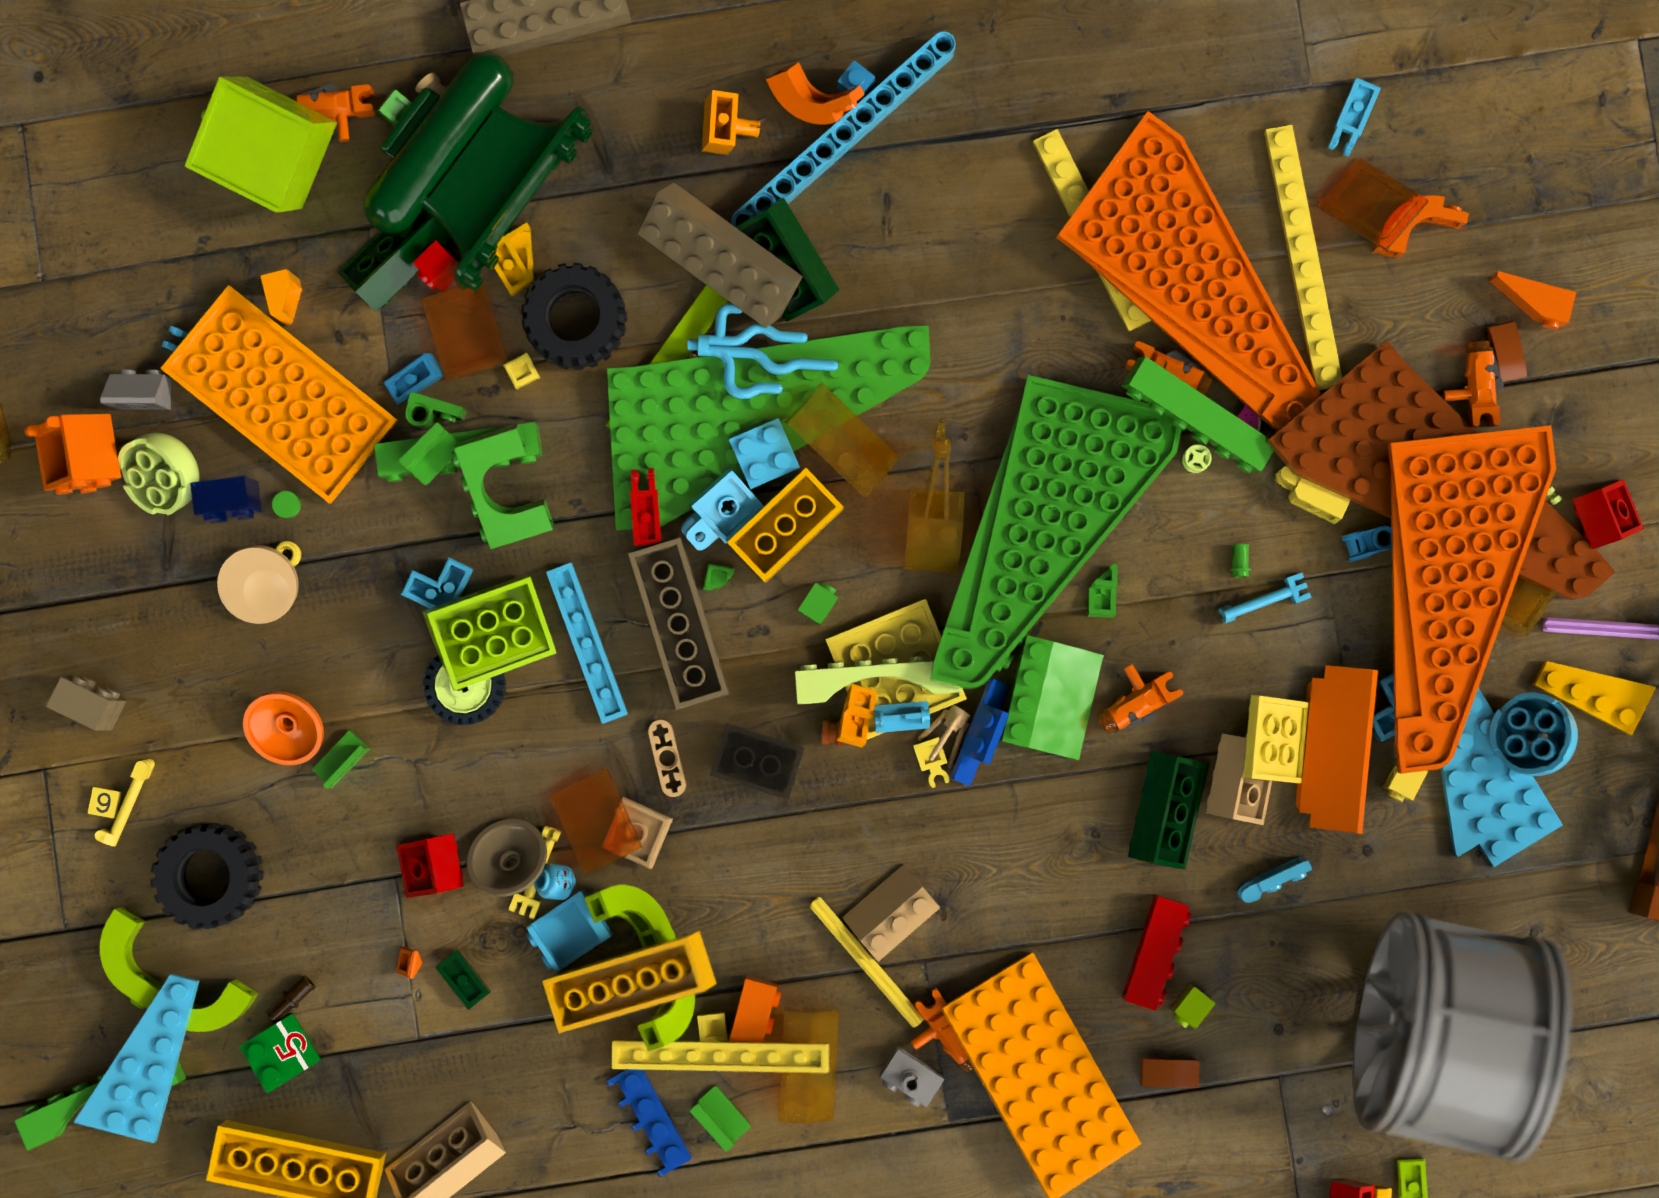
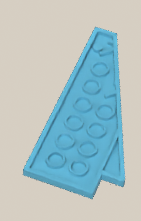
M1478 688L1454 757L1440 770L1453 854L1459 857L1478 845L1490 866L1495 867L1563 826L1534 777L1507 768L1496 752L1493 751L1490 742V727L1495 714ZM1502 727V728H1501V741H1502V742L1500 743V745H1501L1503 751L1505 752V754L1509 757L1510 755L1505 751V748H1504L1505 741H1506V739H1507L1509 736L1507 735L1506 731H1505L1504 728Z

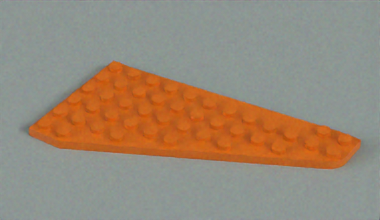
M1147 111L1056 238L1082 257L1277 433L1321 396V393L1184 138Z
M1551 425L1388 444L1391 471L1395 751L1397 769L1400 774L1441 769L1454 757L1556 471Z

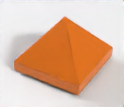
M401 946L396 973L413 979L423 962L418 951Z

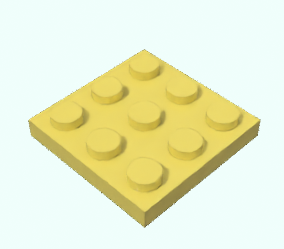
M1251 695L1243 778L1302 784L1309 702Z

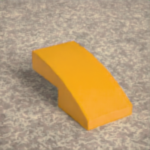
M854 684L850 685L840 720L837 741L861 748L866 745L869 720L874 716L877 691Z

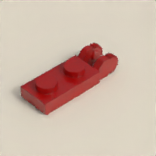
M654 468L648 469L647 481L649 482V490L639 491V473L637 469L631 470L632 491H630L634 546L661 544L658 490H656Z

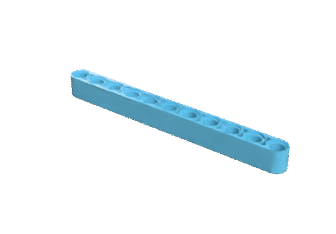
M939 32L863 98L855 108L845 114L739 208L732 216V225L735 227L739 220L747 219L759 211L757 205L761 201H768L772 204L784 197L787 204H789L952 59L956 46L953 35L948 32ZM939 43H946L950 49L947 52H941L936 46ZM925 60L930 64V67L922 70L917 67L916 63ZM900 78H907L911 84L907 87H900L896 81ZM885 95L891 101L887 105H880L876 99L879 96ZM860 113H867L871 119L866 123H861L856 117ZM845 130L851 134V137L848 140L842 141L836 135L838 132ZM821 148H827L830 150L831 155L827 158H820L816 153ZM801 166H808L811 169L810 174L807 176H800L796 171ZM782 183H786L791 186V190L787 194H781L777 191V187Z

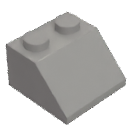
M119 370V374L109 375L100 397V403L116 410H171L172 378L164 375L163 371L146 370V374H136L134 370Z

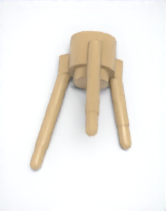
M952 705L949 710L944 708L941 715L930 725V728H926L918 737V740L922 741L945 720L943 725L947 729L929 756L930 761L934 760L951 732L957 733L959 730L947 763L948 768L952 767L964 733L970 725L967 723L970 718L967 712L955 705Z

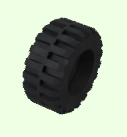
M566 263L558 265V269L552 271L549 268L543 271L545 275L541 279L536 277L533 280V287L531 291H526L524 295L526 301L521 306V314L523 315L522 327L530 344L546 361L551 364L554 363L563 369H568L569 367L575 370H583L585 366L592 368L598 366L597 362L602 359L605 361L611 357L610 353L614 349L617 350L621 344L620 339L622 336H625L626 332L625 321H627V312L616 285L612 283L606 274L598 272L597 268L590 265L584 267L582 263H573V266H567ZM571 293H583L591 297L596 302L600 315L599 323L595 330L589 336L577 341H567L557 336L553 332L549 321V315L554 304L563 296Z
M206 823L193 825L177 831L176 835L170 836L164 842V848H159L155 855L159 858L158 862L152 864L151 872L156 874L155 879L151 880V888L157 887L158 894L154 896L156 902L164 904L165 907L162 911L167 916H175L174 921L180 925L188 924V927L193 929H211L240 918L246 910L254 905L255 901L253 899L260 894L262 889L258 885L259 881L263 880L264 871H259V864H262L261 856L256 857L254 853L257 847L253 842L245 840L247 835L243 832H236L234 827L226 824ZM201 850L215 851L222 856L229 868L230 882L228 889L221 898L214 901H203L196 897L186 882L187 864L193 854Z

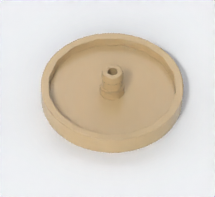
M252 545L237 550L224 562L219 571L217 588L222 603L231 614L245 622L263 624L275 621L288 612L296 600L299 582L294 566L285 555L271 547Z

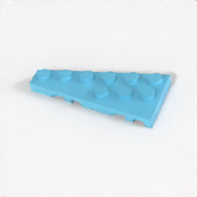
M171 974L73 1123L150 1143L157 1141L200 980L177 974Z

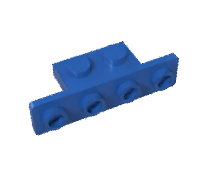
M989 678L954 765L951 779L970 786L980 761L990 765L1009 713L1001 710L1009 685Z

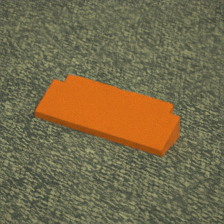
M1325 665L1324 679L1312 678V681L1307 685L1305 702H1309L1310 706L1302 784L1297 783L1295 804L1299 809V813L1311 814L1309 828L1362 834L1378 670Z

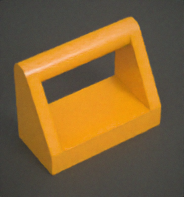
M288 269L261 275L270 314L284 325H291L302 292L300 279Z

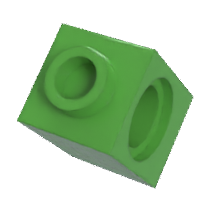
M825 582L821 586L815 583L798 611L819 625H822L838 600V597L834 595L837 590Z

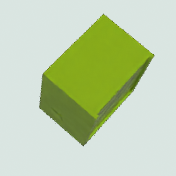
M219 77L208 107L201 114L200 118L203 120L184 167L276 213L299 210L304 206L337 122L249 77Z

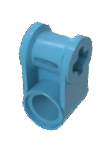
M1381 526L1367 531L1362 530L1341 537L1342 541L1346 542L1349 552L1348 562L1372 556V554L1392 548V531L1389 526ZM1381 531L1385 532L1389 537L1386 546L1380 545L1377 541V534Z

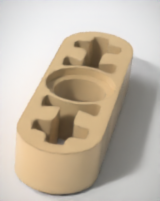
M656 720L650 725L648 734L661 788L666 795L677 797L685 791L686 779L674 730L668 721ZM661 724L663 728H668V733L664 735L665 741L667 743L671 740L673 746H664L657 750L656 744H662L660 737L654 736V731L658 728L657 725ZM665 750L672 751L675 755V762L671 766H664L660 762V754ZM678 767L679 773L674 772L673 774L676 781H681V786L677 787L678 792H673L672 788L667 789L666 786L670 782L669 774L663 776L662 770L668 771Z

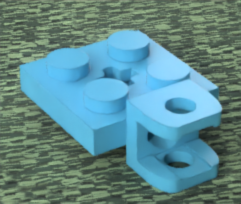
M729 468L689 503L695 512L684 521L681 531L697 550L707 548L718 536L726 544L764 508V505ZM724 501H734L731 504L733 507L731 511L727 509L721 511Z

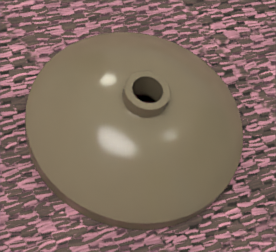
M505 819L495 822L485 828L475 838L470 847L467 857V868L470 878L480 890L489 895L504 897L520 893L531 886L542 873L547 859L546 842L539 830L524 820ZM517 862L514 867L510 868L512 863Z

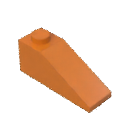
M1500 271L1490 276L1489 282L1530 318L1542 323V327L1557 330L1569 323L1577 292Z

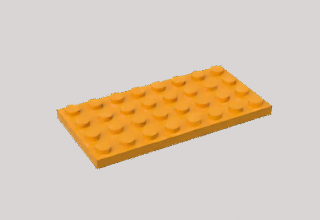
M230 285L226 287L160 368L329 504H332L375 451L374 444L381 443L399 421Z
M1033 952L1028 953L940 1008L1047 1198L1063 1196L1141 1145L1140 1140Z

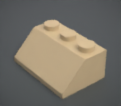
M1222 733L1221 741L1218 745L1216 766L1212 775L1211 791L1207 799L1206 814L1264 825L1272 780L1243 778L1247 740L1245 737Z
M903 864L842 918L861 943L879 962L940 909V906Z

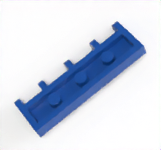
M625 1069L606 1080L608 1086L618 1082L626 1098L618 1102L620 1108L629 1103L636 1114L639 1122L631 1126L632 1130L636 1131L643 1127L650 1139L652 1146L644 1150L646 1155L656 1151L665 1167L660 1168L656 1172L659 1177L692 1159L690 1151L644 1070Z

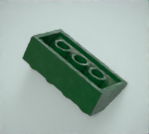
M784 197L735 226L803 276L782 314L786 322L824 304L840 290Z
M423 209L414 223L404 232L388 234L379 231L337 273L377 312L389 303L395 293L408 285L410 279L419 270L413 262L435 240L445 249L452 238L445 228Z
M1151 751L1150 759L1147 763L1144 786L1141 790L1140 804L1135 817L1134 831L1129 844L1128 857L1152 864L1186 870L1209 764Z

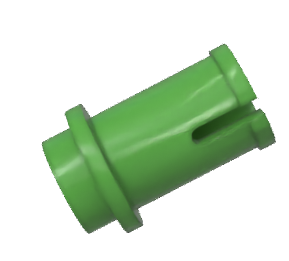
M1232 544V568L1230 572H1232V577L1234 578L1249 577V572H1251V568H1249V544Z

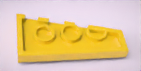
M1549 661L1543 662L1532 686L1627 735H1633L1656 689L1654 686Z

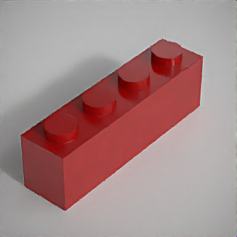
M1154 894L1121 997L1124 1001L1154 1011L1157 1010L1158 1005L1162 1006L1166 996V990L1163 988L1166 979H1171L1175 967L1172 964L1174 953L1178 954L1183 943V938L1180 937L1183 927L1187 928L1191 918L1188 905Z

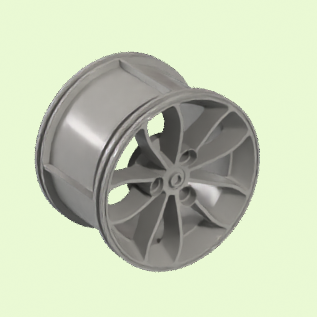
M1409 911L1396 913L1386 925L1372 956L1365 980L1355 1031L1352 1089L1355 1112L1360 1126L1369 1132L1396 1135L1487 1154L1513 1162H1519L1528 1157L1539 1144L1551 1120L1560 1093L1568 1054L1571 1027V990L1566 961L1560 948L1552 941L1535 937L1520 938L1433 920L1424 914Z

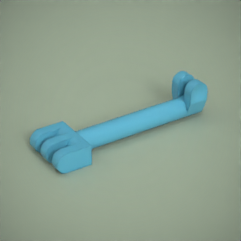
M1301 572L1283 579L1286 585L1284 588L1233 607L1227 605L1219 608L1218 612L1222 614L1223 624L1234 621L1237 616L1288 597L1291 598L1292 604L1312 598L1310 592L1304 593L1301 596L1298 592L1308 588L1306 582L1297 586L1295 584V581L1304 578L1303 573Z

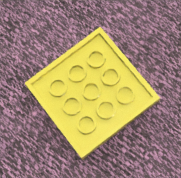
M926 599L830 637L826 639L834 662L844 663L845 668L855 667L856 661H871V666L882 665L883 659L898 658V663H909L910 657L925 656L926 661H934L941 635ZM874 677L852 683L877 691L875 706L928 701L930 714L967 699L963 688L960 693L932 694L917 684L894 677ZM851 684L845 687L847 694ZM875 716L869 720L867 740L882 734L876 733Z

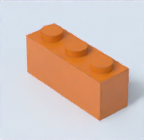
M746 976L729 1042H763L765 1034L771 1035L774 1019L770 1018L772 1007L778 1008L781 992L776 991L778 984Z

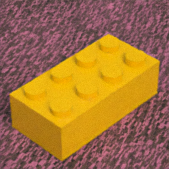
M805 468L727 543L766 584L841 513L844 507Z

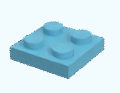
M779 418L729 439L750 489L800 468Z

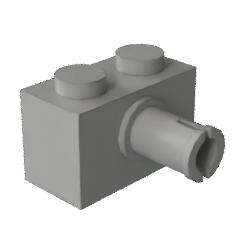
M898 1045L880 1072V1077L884 1079L883 1085L894 1092L897 1089L907 1094L905 1099L917 1107L920 1104L927 1107L944 1081V1076Z

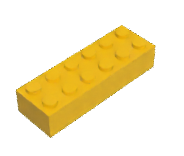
M700 931L557 973L542 981L558 1033L697 994L716 985Z
M226 1120L217 1127L206 1181L288 1198H377L386 1153Z

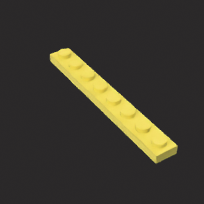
M1058 129L1034 140L1033 145L1068 215L1071 217L1089 190ZM1099 274L1127 332L1152 321Z
M643 1040L612 1041V1069L828 1073L829 1043L674 1041L665 1047L647 1051Z

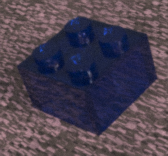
M247 476L190 483L194 516L203 518V521H211V524L228 522V517L238 518V520L254 519V514L262 513L259 482Z

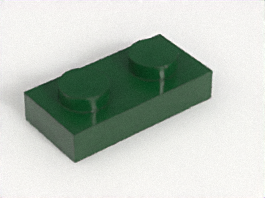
M459 949L435 967L468 1010L491 993L490 989Z

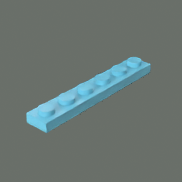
M573 563L547 571L549 582L602 724L628 715Z

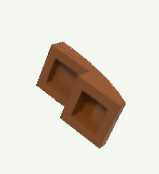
M1515 321L1488 326L1490 351H1493L1502 381L1506 382L1527 377L1523 348Z
M1165 1057L1141 1058L1140 1085L1167 1088H1199L1200 1060L1169 1059Z

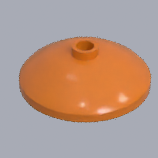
M280 691L262 694L251 702L243 717V730L247 741L259 755L271 762L281 765L302 764L314 757L322 745L324 728L320 716L307 701L294 694Z

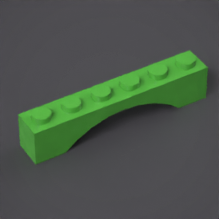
M179 1060L172 1086L186 1079ZM105 1074L98 1076L99 1082L90 1086L87 1081L72 1088L73 1094L67 1097L60 1093L47 1099L49 1104L47 1106L39 1108L38 1104L23 1110V1116L14 1121L27 1151L62 1135L70 1119L89 1100Z

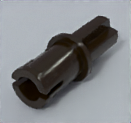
M304 975L288 991H283V996L266 1011L265 1014L268 1019L273 1023H278L293 1008L299 1007L298 1003L316 988L315 984Z

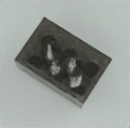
M726 723L710 776L789 800L805 747Z

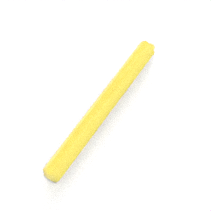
M821 897L814 899L809 905L811 910L908 1023L914 1028L917 1027L924 1020L920 1012Z

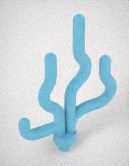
M732 303L724 304L717 311L714 335L699 334L698 340L688 339V350H698V356H713L722 360L724 364V386L730 395L738 399H750L762 393L780 394L783 391V387L779 383H756L747 388L737 387L735 384V364L733 358L755 359L765 370L776 375H785L797 369L835 371L839 366L835 360L804 358L792 359L784 364H776L758 349L736 347L746 343L756 334H764L774 341L805 343L808 337L803 332L779 331L771 325L765 328L759 323L748 326L736 336H725L727 315L743 312Z

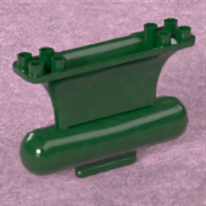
M489 51L475 52L467 58L440 95L430 88H423L382 141L380 145L381 151L392 159L369 188L363 201V212L367 220L376 229L388 234L404 232L414 223L423 209L431 214L449 233L458 250L459 264L454 273L457 287L462 290L470 288L474 292L480 288L484 281V278L480 276L481 269L485 266L491 271L497 265L500 259L496 255L498 243L549 174L557 168L562 160L567 164H571L578 153L574 149L577 139L586 143L593 133V129L590 128L592 121L587 118L586 110L580 106L576 107L564 119L551 123L529 121L501 108L500 106L510 94L514 84V76L509 64L501 56Z

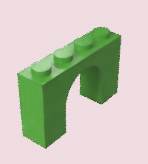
M519 423L456 442L455 451L452 452L453 461L456 467H461L464 475V477H461L463 488L466 493L470 492L473 500V502H470L472 513L475 518L479 517L482 527H479L481 538L484 543L488 542L490 549L553 530L554 522L546 499L519 507L508 508L492 501L484 488V475L490 467L499 462L526 454L527 446Z

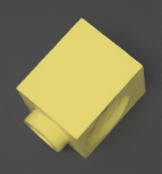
M1396 760L1383 788L1389 790L1388 796L1397 801L1403 802L1404 799L1413 801L1428 771L1400 774L1398 773Z

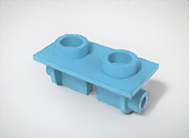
M928 701L875 706L876 733L930 728Z

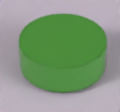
M282 491L273 498L272 508L279 517L289 519L299 513L301 501L296 494Z

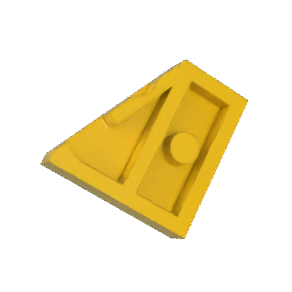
M527 222L503 236L497 245L496 255L500 259L494 268L511 296L530 286L535 279L531 228Z

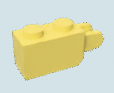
M1284 466L1275 474L1276 483L1290 490L1288 497L1292 504L1333 524H1336L1343 518L1350 499L1294 475L1287 466Z

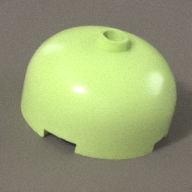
M149 433L132 440L120 450L118 455L119 467L126 482L123 488L132 501L144 511L152 515L160 513L167 514L168 516L187 505L195 496L199 486L198 465L191 451L180 440L164 433Z

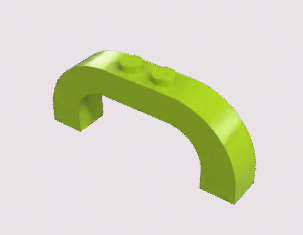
M616 885L584 897L594 923L612 916L624 918L635 929L643 948L676 938L661 906L648 893L637 887ZM695 994L660 1004L658 1011L651 1019L637 1026L647 1051L665 1047L677 1040L685 1032L693 1016Z
M120 907L113 910L102 931L100 939L102 966L112 984L123 994L130 997V1002L140 1009H148L164 984L143 972L137 966L133 957V942L145 921L126 908ZM237 979L229 982L214 1004L202 1006L193 1003L187 1031H213L232 1023L251 1007L259 993Z

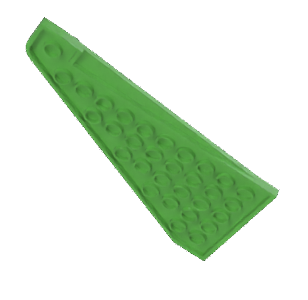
M929 325L897 327L810 340L805 343H790L757 348L776 364H784L792 359L804 358L835 360L839 366L835 371L797 369L785 375H776L765 370L755 359L733 358L735 364V384L737 387L747 388L756 383H779L783 387V391L780 394L762 393L750 399L734 398L727 392L724 386V364L722 360L713 356L637 367L607 368L616 530L633 529L630 491H632L631 470L637 469L639 473V491L649 490V482L647 481L648 469L654 468L656 490H658L660 527L692 510L693 508L689 503L727 469L730 468L741 481L746 479L729 439L779 418L794 452L921 380L930 366Z
M1031 375L1027 376L1022 401L935 655L930 681L963 689H974L988 681L1175 456L1181 429L1170 423L1171 418L1165 414L1160 416L1152 412L1148 408L1150 404Z

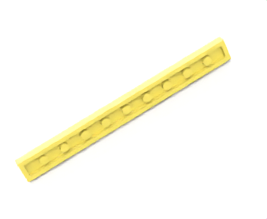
M1287 125L1266 129L1264 135L1311 374L1319 391H1324L1342 378L1293 126Z

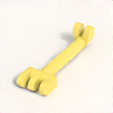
M146 759L135 764L130 776L133 780L111 830L105 828L95 833L97 841L114 847L117 845L144 780L150 778L155 766L154 760Z
M545 826L542 832L547 846L545 864L548 862L554 843L558 842L561 834L560 830L550 826ZM534 883L525 889L524 894H514L509 910L514 912L518 902L522 903L519 914L523 916L528 906L532 907L529 918L533 920L542 902L534 899L537 891Z

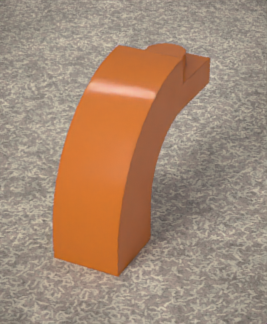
M799 62L776 71L766 79L778 102L789 113L812 124L825 125L837 122L848 113L847 111L855 108L858 105L856 101L865 95L861 85L837 94L820 92L810 84Z
M1429 195L1412 199L1400 206L1384 221L1377 233L1372 253L1400 258L1406 251L1409 234L1415 225L1435 223L1460 229L1467 224L1469 213L1461 211L1462 208L1458 206L1447 205L1443 207L1444 196Z

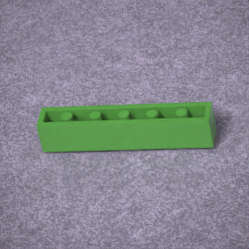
M1147 357L1137 358L1121 384L1122 387L1127 389L1126 394L1137 401L1144 400L1150 404L1148 408L1152 412L1160 416L1165 414L1172 419L1170 422L1172 425L1181 430L1188 429L1194 433L1192 437L1196 441L1204 445L1209 443L1215 447L1214 452L1225 459L1232 458L1237 462L1236 466L1246 473L1262 472L1274 452L1266 442L1269 439L1268 437Z
M536 422L519 424L527 446L526 454L493 465L494 468L510 466V461L520 460V464L537 462L536 458L543 457L539 425ZM507 426L451 433V435L459 442ZM420 438L374 444L378 476L386 479L387 482L403 481V476L413 475L414 479H418L398 460ZM452 460L440 472V475L455 474L456 469L461 467H456Z

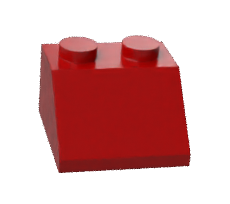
M1624 479L1573 499L1575 514L1581 519L1585 529V539L1591 544L1592 549L1622 540L1644 529Z
M453 833L396 845L406 898L437 894L464 887L463 872L460 868L457 854L458 848Z

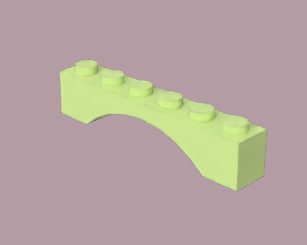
M925 656L910 657L909 663H898V658L883 659L882 665L872 666L871 661H856L855 667L845 668L844 663H829L828 669L817 670V665L800 666L801 671H795L798 705L825 703L832 695L847 685L874 677H894L907 680L923 687L932 694L960 693L962 688L930 681L934 661H926Z

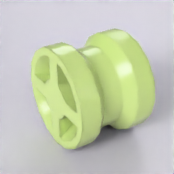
M1201 444L1193 445L1183 453L1182 465L1188 472L1199 473L1210 465L1212 460L1211 453L1206 446Z

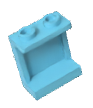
M584 889L526 927L528 930L526 934L528 940L533 947L538 946L544 954L541 957L543 963L549 970L554 969L556 973L613 935L605 920L594 923L584 897L588 896Z

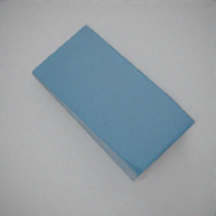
M424 353L383 383L396 404L400 405L409 399L410 392L418 394L443 378L445 373L432 353Z

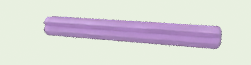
M1545 617L1542 622V630L1544 632L1659 640V625L1553 617Z

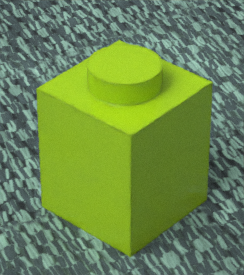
M1190 983L1170 1009L1176 1013L1173 1019L1185 1028L1191 1025L1196 1029L1216 1003Z

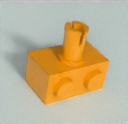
M712 90L706 97L702 152L728 155L735 147L736 134L758 138L760 128H757V126H760L759 120L737 118L738 94Z

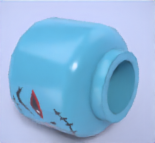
M553 863L545 864L542 873L534 882V887L541 897L554 900H565L576 886V879L572 869L567 865Z

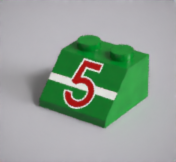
M294 1013L239 1046L267 1094L321 1060Z

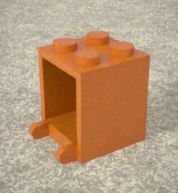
M111 414L50 416L42 424L25 427V434L29 437H35L44 491H55L56 495L69 494L75 489H80V493L96 492L97 488L111 486V481L121 478Z

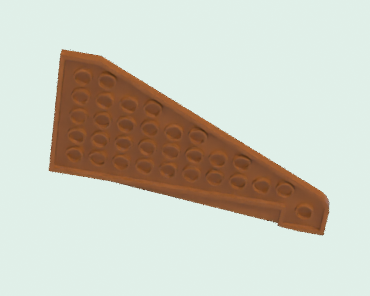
M1385 341L1266 442L1294 475L1391 519V471L1388 444L1477 434V432L1400 357L1388 341ZM1545 500L1518 577L1565 599L1577 600L1587 597L1610 578L1615 571L1596 549H1592L1591 544Z

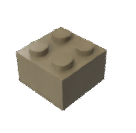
M72 675L71 677H60L46 707L95 731L113 730L127 701L120 698L121 693L109 687L104 689L95 686L96 681L87 676L81 675L79 677Z

